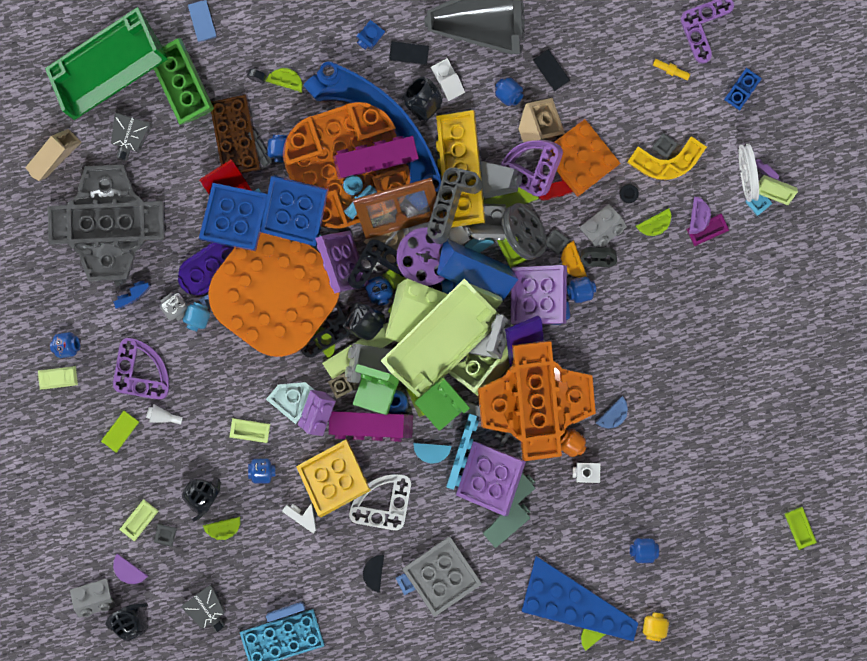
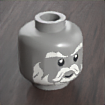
M171 292L161 300L160 309L169 320L176 318L179 321L184 317L188 304L179 293L174 294Z

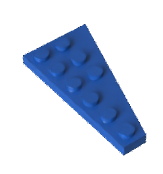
M535 557L521 612L634 641L638 626L636 620L539 557Z

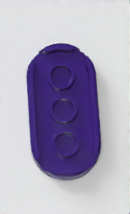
M212 242L184 261L178 272L180 287L186 293L192 295H203L209 292V286L214 274L235 247Z

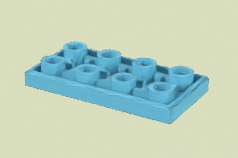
M314 609L240 631L248 661H279L325 646Z

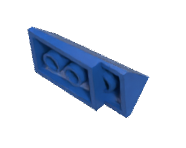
M449 239L442 245L437 274L456 284L465 279L469 284L496 294L504 300L518 281V277L510 266Z

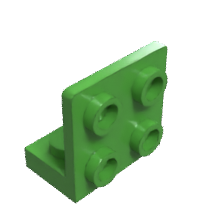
M357 364L355 372L361 374L360 378L362 379L353 405L387 415L399 380L392 374Z
M444 377L415 401L418 408L439 431L461 412L465 413L470 409Z

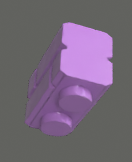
M310 390L298 426L307 434L323 436L336 401L326 392Z

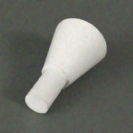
M153 404V407L148 408L146 415L149 423L173 422L181 424L183 418L172 415Z

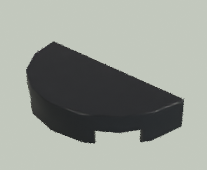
M376 555L370 558L363 570V580L366 586L377 593H380L384 555Z

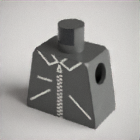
M115 113L111 144L119 147L116 158L127 161L130 151L139 153L152 125L145 121Z
M213 584L181 606L202 629L210 624L217 633L226 626L220 618L226 610Z

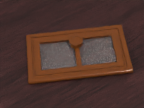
M432 178L356 198L353 199V203L366 239L430 222L437 194ZM443 213L440 214L439 218H444Z

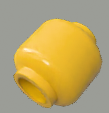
M653 612L652 616L648 615L645 617L642 632L646 635V639L661 642V639L667 637L669 620L663 618L664 614Z

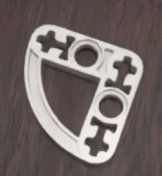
M392 474L379 477L368 483L372 491L380 485L394 482L389 511L360 506L363 499L369 493L367 492L354 499L349 513L351 521L356 524L389 530L401 529L406 517L411 488L410 478L405 475ZM402 478L408 483V486H404L403 492H407V496L395 494V490H400V485H397V481H401ZM395 498H403L405 505L402 508L395 507ZM357 509L361 510V514H367L366 510L371 511L368 516L369 523L364 522L366 518L363 517L355 520V516L352 515L353 512H356ZM374 513L382 515L381 523L375 524L372 522L371 517ZM385 514H389L388 519H394L395 516H398L401 524L393 527V523L387 522L388 526H384Z

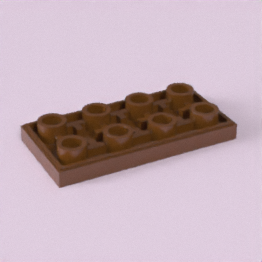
M247 95L212 101L214 109L211 111L221 165L232 160L241 174L261 170Z

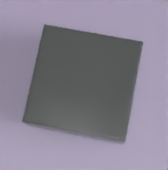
M663 133L652 149L667 160L678 143Z
M554 229L546 239V247L559 255L569 242V239Z
M158 524L153 543L173 547L177 528Z

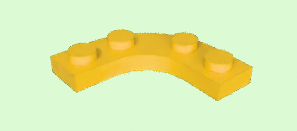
M691 136L681 152L672 159H657L640 147H637L627 163L650 178L671 180L686 174L697 163L707 147Z

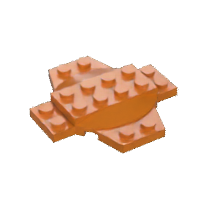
M551 341L512 345L514 364H512L503 377L478 388L481 427L508 432L520 440L522 459L524 461L561 457L560 437L565 433L567 426L596 414L593 377L590 374L562 369L558 363L553 361Z

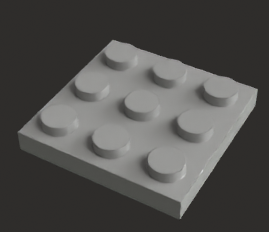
M450 536L402 568L434 617L482 585Z

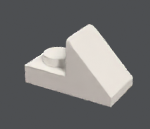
M448 58L431 66V70L448 101L465 93L460 79L453 70Z
M287 504L282 512L314 534L317 529L313 504H310L303 515L300 513L302 510L296 505L292 504L289 506Z

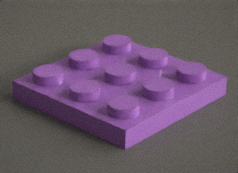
M351 231L315 238L317 249L321 253L323 266L329 276V283L334 294L355 289L348 283V278L360 257ZM359 272L355 279L356 282H359L363 273Z
M567 266L512 267L513 272L518 277V281L511 289L512 325L519 324L537 315L541 318L542 324H566Z
M473 441L456 496L503 516H508L526 461L478 441Z

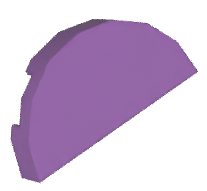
M761 159L755 160L757 169L763 175L781 181L779 175L768 164H764Z
M695 196L689 234H697L704 231L711 220L710 208L702 198Z
M118 553L116 554L113 569L121 581L127 584H137L148 577L147 574Z

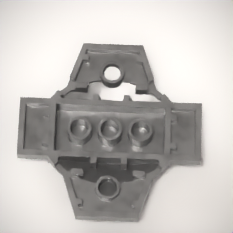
M124 165L85 166L77 196L71 199L67 205L47 206L48 244H69L72 249L79 253L89 282L128 280L136 251L147 241L165 240L164 202H143L134 193Z

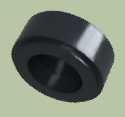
M249 69L247 73V78L264 84L267 78L263 72L255 69Z
M626 184L620 189L619 196L624 203L630 204L637 200L639 192L634 185Z

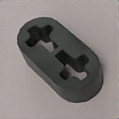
M586 247L581 251V262L585 266L612 267L617 263V252L609 247Z

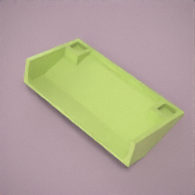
M463 279L381 362L419 398L442 377H445L492 331V322L495 320L496 315L500 314Z

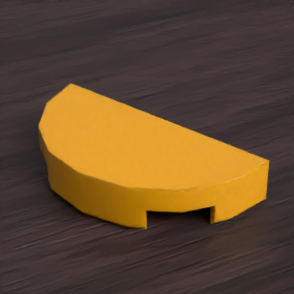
M572 241L562 251V265L567 266V273L573 277H587L575 243Z

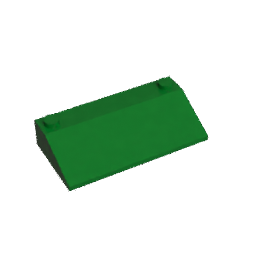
M137 7L47 66L45 70L62 111L73 120H76L168 60L142 11Z

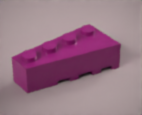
M404 136L395 137L390 142L385 140L374 143V146L367 147V144L355 147L356 150L350 152L348 149L337 151L338 155L333 156L338 179L402 165L419 159L413 136L406 138Z
M332 411L329 418L328 435H335L334 439H346V435L353 436V440H365V436H370L374 441H383V437H390V441L402 442V438H412L413 415Z

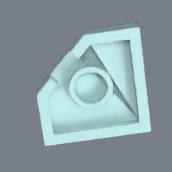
M306 382L277 385L266 400L296 424L300 417H302L301 414L310 390L314 389Z

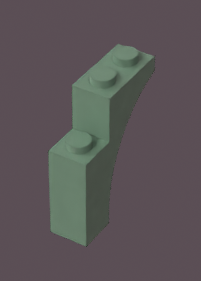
M522 473L508 516L500 514L494 523L483 532L484 536L495 548L530 519L528 516L530 511L524 504L521 506L518 504L536 489L533 486L536 482L529 474L525 476Z

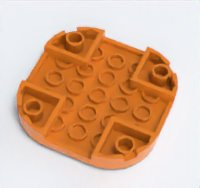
M363 102L349 103L307 117L289 132L285 140L283 159L289 179L329 189L321 225L323 228L341 229L360 223L358 214L352 220L344 213V210L353 202L354 197H358L368 185L373 186L378 193L410 184V171L406 164L355 175L363 183L362 190L356 195H349L344 191L343 182L346 178L338 179L333 156L338 155L337 151L348 149L350 152L356 150L355 147L367 144V147L374 146L375 142L382 140L390 142L393 141L392 138L397 137L394 130L395 126L389 116L371 104ZM405 196L397 198L399 204L404 200ZM393 199L367 206L370 219L386 214L396 208Z
M260 232L256 251L237 247L232 250L214 274L209 286L208 296L211 310L222 325L257 351L268 356L284 357L299 352L309 343L336 307L340 292L334 294L330 286V279L327 271L324 269L321 253L308 244Z

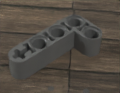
M448 168L444 172L427 229V233L434 243L443 244L447 241L461 192L476 194L481 191L483 184L475 172L458 168ZM453 176H458L456 181L450 182ZM471 180H476L474 185L468 186ZM452 194L449 200H445L446 195ZM447 212L444 218H439L441 213Z

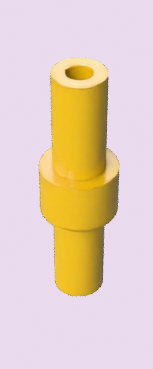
M655 59L653 66L666 71L668 75H675L687 81L690 77V73L677 68V65L672 63L669 65L658 59Z

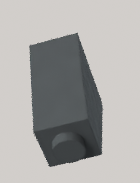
M480 161L483 199L517 192L522 182L521 172L513 168Z

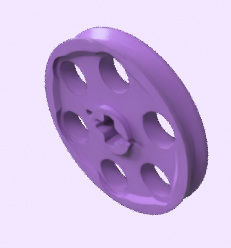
M428 227L418 228L406 234L397 249V264L403 276L425 286L437 284L445 279L442 276H437L434 272V268L439 265V249L443 244L428 243L426 241ZM411 237L417 240L415 248L408 246V240ZM427 251V255L436 260L428 259L424 262V258L416 255V253L425 254ZM406 256L412 258V265L410 267H406L403 264V259ZM418 270H423L426 274L423 281L418 280L416 277Z

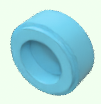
M354 175L347 177L343 182V189L349 195H356L363 188L362 180Z

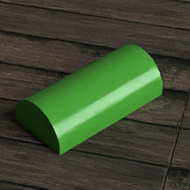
M177 38L163 46L168 60L154 68V71L178 123L181 125L210 113L214 107L182 39Z

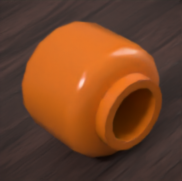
M565 429V433L560 437L561 451L569 457L582 455L586 450V438L575 429Z

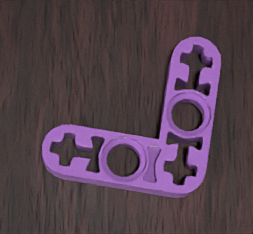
M713 0L689 9L682 14L680 19L693 56L698 63H707L712 56L701 24L729 14L734 8L732 0ZM722 1L730 4L727 11L724 8L719 9V14L716 15V9L713 4H716V7L721 6ZM710 8L712 16L709 18L704 17L702 9ZM697 10L699 18L702 20L698 21V18H695L692 20V24L684 21V19H686L687 14H689L690 17L695 16V11ZM693 32L700 33L701 40L699 42L692 41L691 34ZM703 42L705 46L701 48L703 52L708 53L705 60L702 57H698L700 54L699 47L697 49L694 48V46H699Z

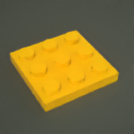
M344 440L296 466L320 518L371 491L348 440Z

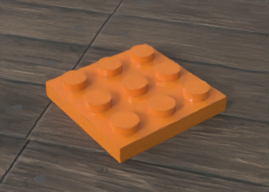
M586 119L554 142L560 145L563 150L557 172L577 197L621 164ZM554 149L550 150V152H552V156H555V153L553 152Z

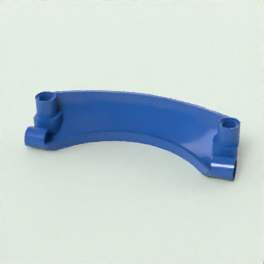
M333 62L323 63L317 75L315 74L309 78L303 87L316 101L363 102L384 111L393 122L397 137L404 136L406 138L413 136L419 159L407 163L410 171V183L432 178V180H436L439 183L438 188L435 189L437 194L442 181L438 168L421 133L405 111L385 92L362 76ZM332 67L334 69L333 75L326 76L324 74L325 68ZM424 190L406 195V198L419 212L426 205L428 206Z

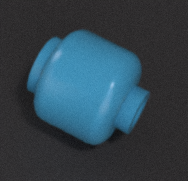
M196 302L193 305H188L182 319L187 324L186 328L196 332L198 328L205 329L210 318V312L207 310L208 307Z

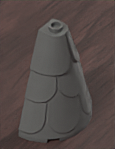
M450 0L427 11V16L424 18L425 27H428L430 32L511 55L521 54L523 51V44L520 45V41L524 40L525 37L523 0Z

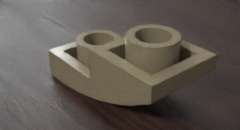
M345 373L328 381L336 399L357 389L360 383L348 382Z

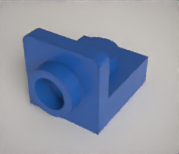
M370 20L363 30L356 35V39H358L357 44L365 50L367 47L372 50L385 34V31Z

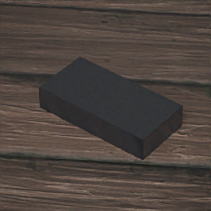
M391 41L389 61L427 65L429 46Z
M549 49L533 59V62L554 92L570 81Z

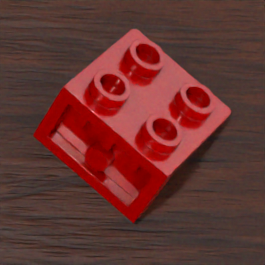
M232 160L227 161L199 180L209 195L213 183L252 191Z

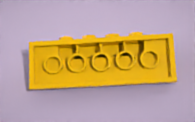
M474 110L436 116L438 131L436 149L440 153V159L437 160L438 169L441 170V180L448 168L475 172L481 180ZM453 176L450 182L456 181L458 176ZM471 180L468 186L474 185L476 180ZM482 189L476 194L461 192L452 227L485 223ZM452 194L446 195L445 200H449Z

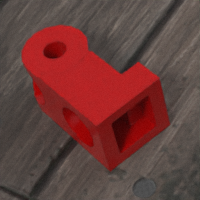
M560 176L561 181L552 183L548 193L538 196V198L550 200L572 194L573 191Z

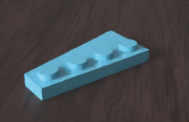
M469 414L447 488L454 490L455 486L459 487L462 478L459 472L461 468H465L468 458L465 457L466 449H471L473 439L470 437L472 431L476 432L479 423L475 415Z

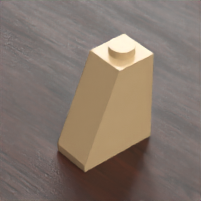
M69 129L54 134L25 168L29 171L31 177L41 181L47 178L81 144V141Z

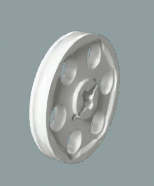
M748 143L746 146H739V167L742 171L741 180L746 200L751 202L752 199L754 201L759 199V180L753 149Z

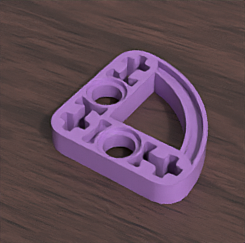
M527 141L514 147L505 156L500 166L510 167L525 174L528 181L526 184L521 182L519 187L534 196H543L550 189L561 161L563 150L560 145L551 141ZM539 148L543 149L535 173L515 163L516 159L527 150ZM554 149L553 152L555 153V156H552V152H550V150ZM544 165H547L550 169L548 175L543 173ZM537 184H540V187L542 188L541 191H539V187H537Z
M125 338L119 346L113 387L119 393L164 399L169 393L168 371L164 361L152 347L142 341ZM128 341H131V345H134V348L129 350V355H133L132 359L121 357L122 353L126 354L127 349L124 348V344H128ZM137 349L145 352L154 361L158 368L161 382L133 378ZM123 360H128L131 364L130 369L127 371H123L120 367ZM118 372L129 374V378H124L127 387H123L122 390L117 385V382H121L122 376H118ZM139 382H143L146 385V390L143 393L136 391V385ZM149 383L153 384L151 388H159V385H161L165 393L157 396V392L151 391V395H148L150 390Z

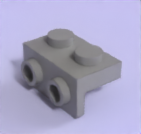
M608 204L579 228L592 242L594 247H605L616 235H620L627 226L623 218Z
M107 579L70 590L73 609L78 617H89L93 613L108 611L110 608L115 607Z

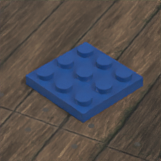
M272 175L260 232L317 246L315 238L320 235L329 189Z
M213 183L199 239L256 251L267 194Z

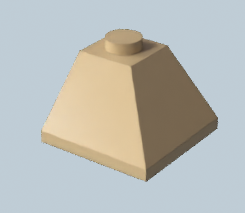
M553 98L525 104L518 128L523 143L533 140H549L565 134Z

